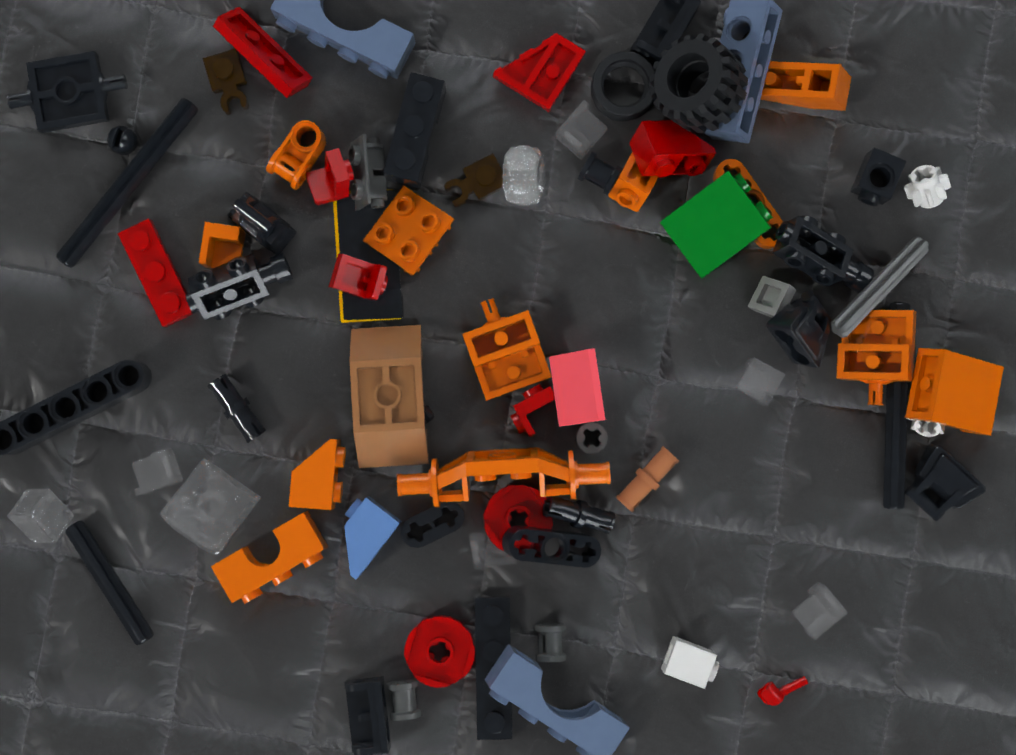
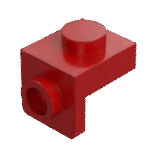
M339 148L325 152V168L306 173V180L314 203L321 205L349 197L350 180H354V174L350 161L348 159L343 160Z
M338 254L329 287L364 299L378 300L379 295H382L387 287V266L372 264L345 254Z
M541 384L525 391L522 393L525 400L513 406L516 413L510 417L519 434L525 431L529 437L536 434L526 415L555 400L551 386L543 389Z

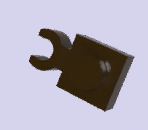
M232 49L203 58L213 93L223 92L220 100L223 111L227 115L231 114L229 104L233 99H239L244 110L249 109L247 97L238 88L247 85L238 51Z
M492 153L463 168L462 170L466 177L464 180L451 179L445 183L444 188L446 192L452 188H459L462 191V195L452 201L454 207H460L467 202L469 195L475 193L478 201H481L509 186V182Z

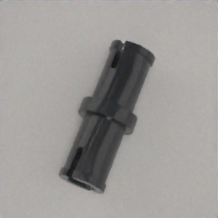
M226 373L207 386L225 409L223 413L225 417L232 419L247 443L266 431L265 427L263 428L249 408V400L241 397Z
M547 496L542 510L543 516L570 522L572 527L580 529L582 526L607 534L613 529L616 519L614 512L588 506L586 501L577 500L573 502L555 496Z

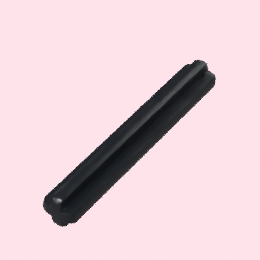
M81 520L70 525L65 530L66 535L134 643L141 645L154 636V632L86 524Z

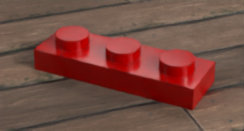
M240 6L217 17L213 27L286 98L308 87L313 77Z
M148 218L117 233L162 327L166 328L192 315L193 313L185 296L187 294L186 289L153 221Z

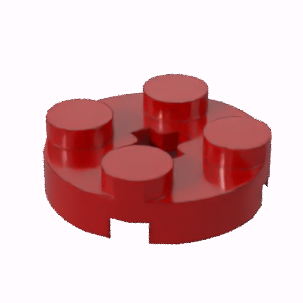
M510 485L500 489L490 498L483 514L484 529L489 540L498 549L504 551L502 538L504 533L511 528L509 522L512 520V516L510 513L514 510L518 513L526 512L528 516L524 520L526 526L552 529L553 518L543 516L542 511L544 501L547 498L540 497L539 490L525 485ZM521 538L519 541L515 540L514 546L518 549L522 545L534 548V542Z
M435 615L424 618L411 630L405 643L404 657L409 669L419 682L434 688H444L458 682L469 673L474 662L475 645L470 630L462 622L450 616ZM439 642L446 643L445 648L450 650V655L443 656L441 661H437L434 659L435 653L430 651L431 645L437 646Z

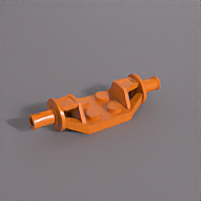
M539 447L467 451L439 468L437 458L431 459V469L428 470V473L397 474L398 496L430 494V497L433 498L434 507H440L441 502L469 501V476H474L475 481L484 482L496 480V475L510 474L511 479H528L532 477V473L539 472L540 497L570 495V499H576V489H579V485L611 484L610 463L608 461L606 463L578 464L577 461H574L573 450L568 451L567 461ZM544 474L564 480L566 484H545ZM462 479L461 490H442L443 487Z

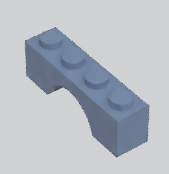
M274 0L270 8L275 19H277L276 24L292 33L297 29L307 34V39L321 48L329 45L339 50L337 54L351 63H356L359 60L369 65V71L384 79H387L388 75L398 79L416 44L413 33L383 18L370 28L360 31H349L339 28L325 16L324 0Z
M508 644L485 678L488 687L491 689L489 694L503 705H507L510 701L519 707L518 713L529 722L536 724L539 720L549 727L547 732L560 742L565 743L567 739L578 745L576 751L581 755H612L630 729L626 722L595 700L573 710H563L548 704L543 699L541 692L543 670L536 661Z

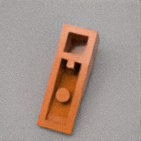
M770 61L760 100L810 109L846 111L852 77L841 64Z

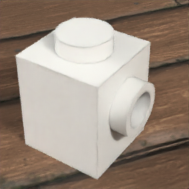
M672 636L661 670L666 675L705 689L708 681H714L719 668V662L715 661L717 655L712 650Z

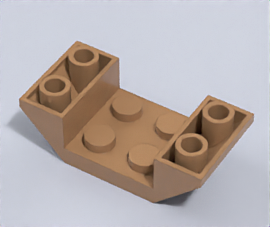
M421 325L351 329L349 363L352 417L359 468L429 464L423 393Z

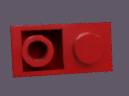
M672 120L642 121L629 142L641 176L666 177L669 175L696 176L703 174L716 154L713 146Z

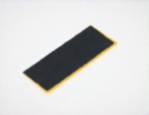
M387 189L388 200L384 201V208L373 209L370 203L361 210L355 211V200H352L350 192L349 197L333 201L336 257L338 254H345L372 264L387 266L386 275L388 276L387 287L384 293L379 295L378 300H368L339 291L340 321L342 323L402 319L399 265L363 241L394 199L395 192L393 189Z

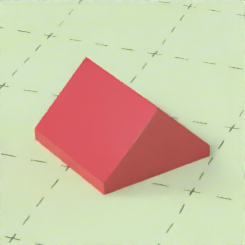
M595 348L550 356L549 362L559 427L605 420Z

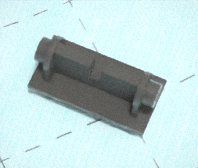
M362 134L352 141L347 153V158L351 163L354 180L350 184V195L352 200H355V211L361 210L370 203L373 209L384 208V201L388 200L385 176H373V171H383L385 168L384 146L380 144L379 138L366 139V134Z

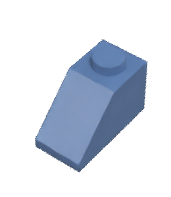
M370 496L366 497L363 502L357 498L345 513L349 518L344 525L350 576L355 580L360 577L402 522Z

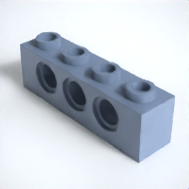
M730 0L729 7L725 10L723 18L724 27L719 42L740 59L739 61L746 70L744 75L748 78V85L743 87V90L747 92L745 100H740L738 103L741 109L738 113L733 111L730 115L732 120L727 124L719 123V129L711 131L708 128L706 129L704 134L712 140L750 143L783 12L773 0ZM749 32L748 36L743 39L744 35Z

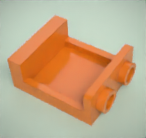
M918 348L905 418L934 422L960 429L961 432L991 436L1004 367L946 349Z

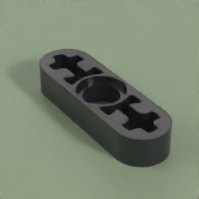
M517 525L509 528L502 538V547L505 553L520 561L588 568L596 564L601 556V546L598 540L584 533ZM556 537L559 540V549L554 555L547 556L545 544L549 539ZM521 538L534 542V548L522 545L518 549L514 546L515 540L519 541ZM570 545L578 548H583L586 545L589 549L587 553L579 555L570 551Z

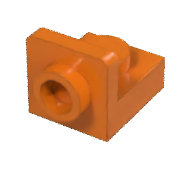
M632 152L608 196L621 206L638 212L648 198L658 177L641 176Z

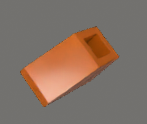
M329 439L292 471L289 507L333 510L336 503H341L343 482H337L338 469L345 466L346 447H340V439Z

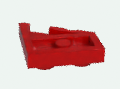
M555 33L542 41V44L538 47L530 48L520 54L518 59L503 68L500 66L495 69L493 78L549 112L584 58L586 51L558 33Z

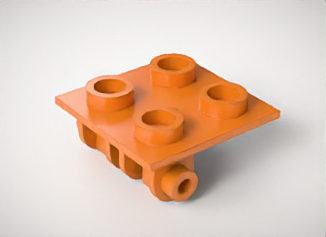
M403 185L363 241L399 265L406 273L414 276L416 272H420V266L428 255L431 256L433 254V248L439 246L438 242L447 230L450 231V225L455 219Z

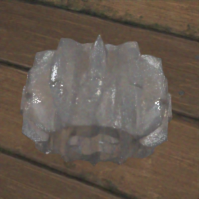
M524 145L510 147L504 156V164L502 165V189L504 190V196L511 204H518L520 206L538 204L543 196V188L545 186L546 174L543 154L538 147Z

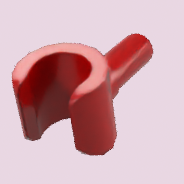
M803 676L783 685L779 689L770 681L763 685L757 691V694L765 704L776 706L784 700V696L807 685L808 681Z

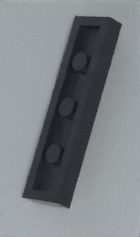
M510 596L475 597L477 740L512 739V703L509 701L507 705H503L489 694L491 689L485 681L486 676L508 644L511 645Z

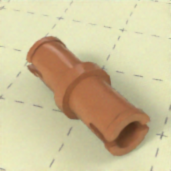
M662 446L661 450L643 469L639 467L635 471L637 476L616 498L633 512L652 489L656 491L660 487L658 483L676 463H679V460Z

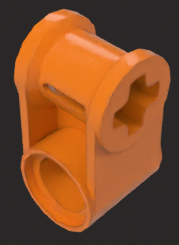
M302 120L296 123L281 146L270 158L266 171L270 174L276 173L291 183L290 187L292 189H299L306 180V173L312 170L313 165L325 149L326 137L322 130L309 120ZM305 132H316V140L313 145L309 147L301 146L300 139ZM287 164L288 166L293 168L294 171L289 170L284 165Z

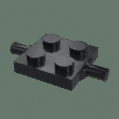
M95 51L27 62L29 78L27 92L8 94L7 100L9 101L7 103L10 109L30 106L35 114L37 131L46 133L108 122L109 115L106 103L108 92L127 89L128 84L124 74L105 78L101 72L98 54Z

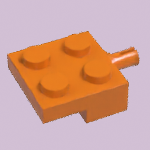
M494 298L488 299L492 313H490L486 300L480 303L487 323L480 328L462 334L486 401L552 378L529 310L510 317H500Z
M872 310L847 337L842 338V343H838L836 378L862 381L869 384L867 405H883V385L892 382H912L915 363L916 311Z

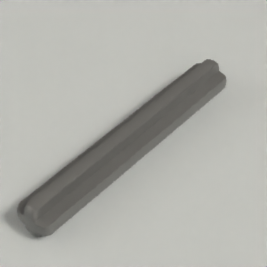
M919 236L913 237L831 322L832 332L841 338L847 337L928 253L929 243Z

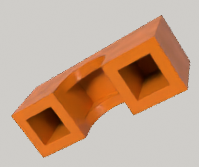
M308 511L299 514L272 530L280 545L278 558L273 563L265 564L259 562L252 555L248 546L211 566L231 603L242 599L243 603L246 604L263 594L260 587L272 580L273 584L277 586L294 576L290 569L300 563H303L304 567L307 568L324 558L321 551L328 548V545Z

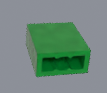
M731 171L725 172L660 222L701 279L772 228L768 223L773 218L761 201L754 204L747 193L752 188L740 172L735 176Z

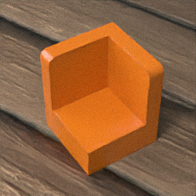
M205 222L199 264L206 268H216L234 258L242 257L246 232L238 226Z

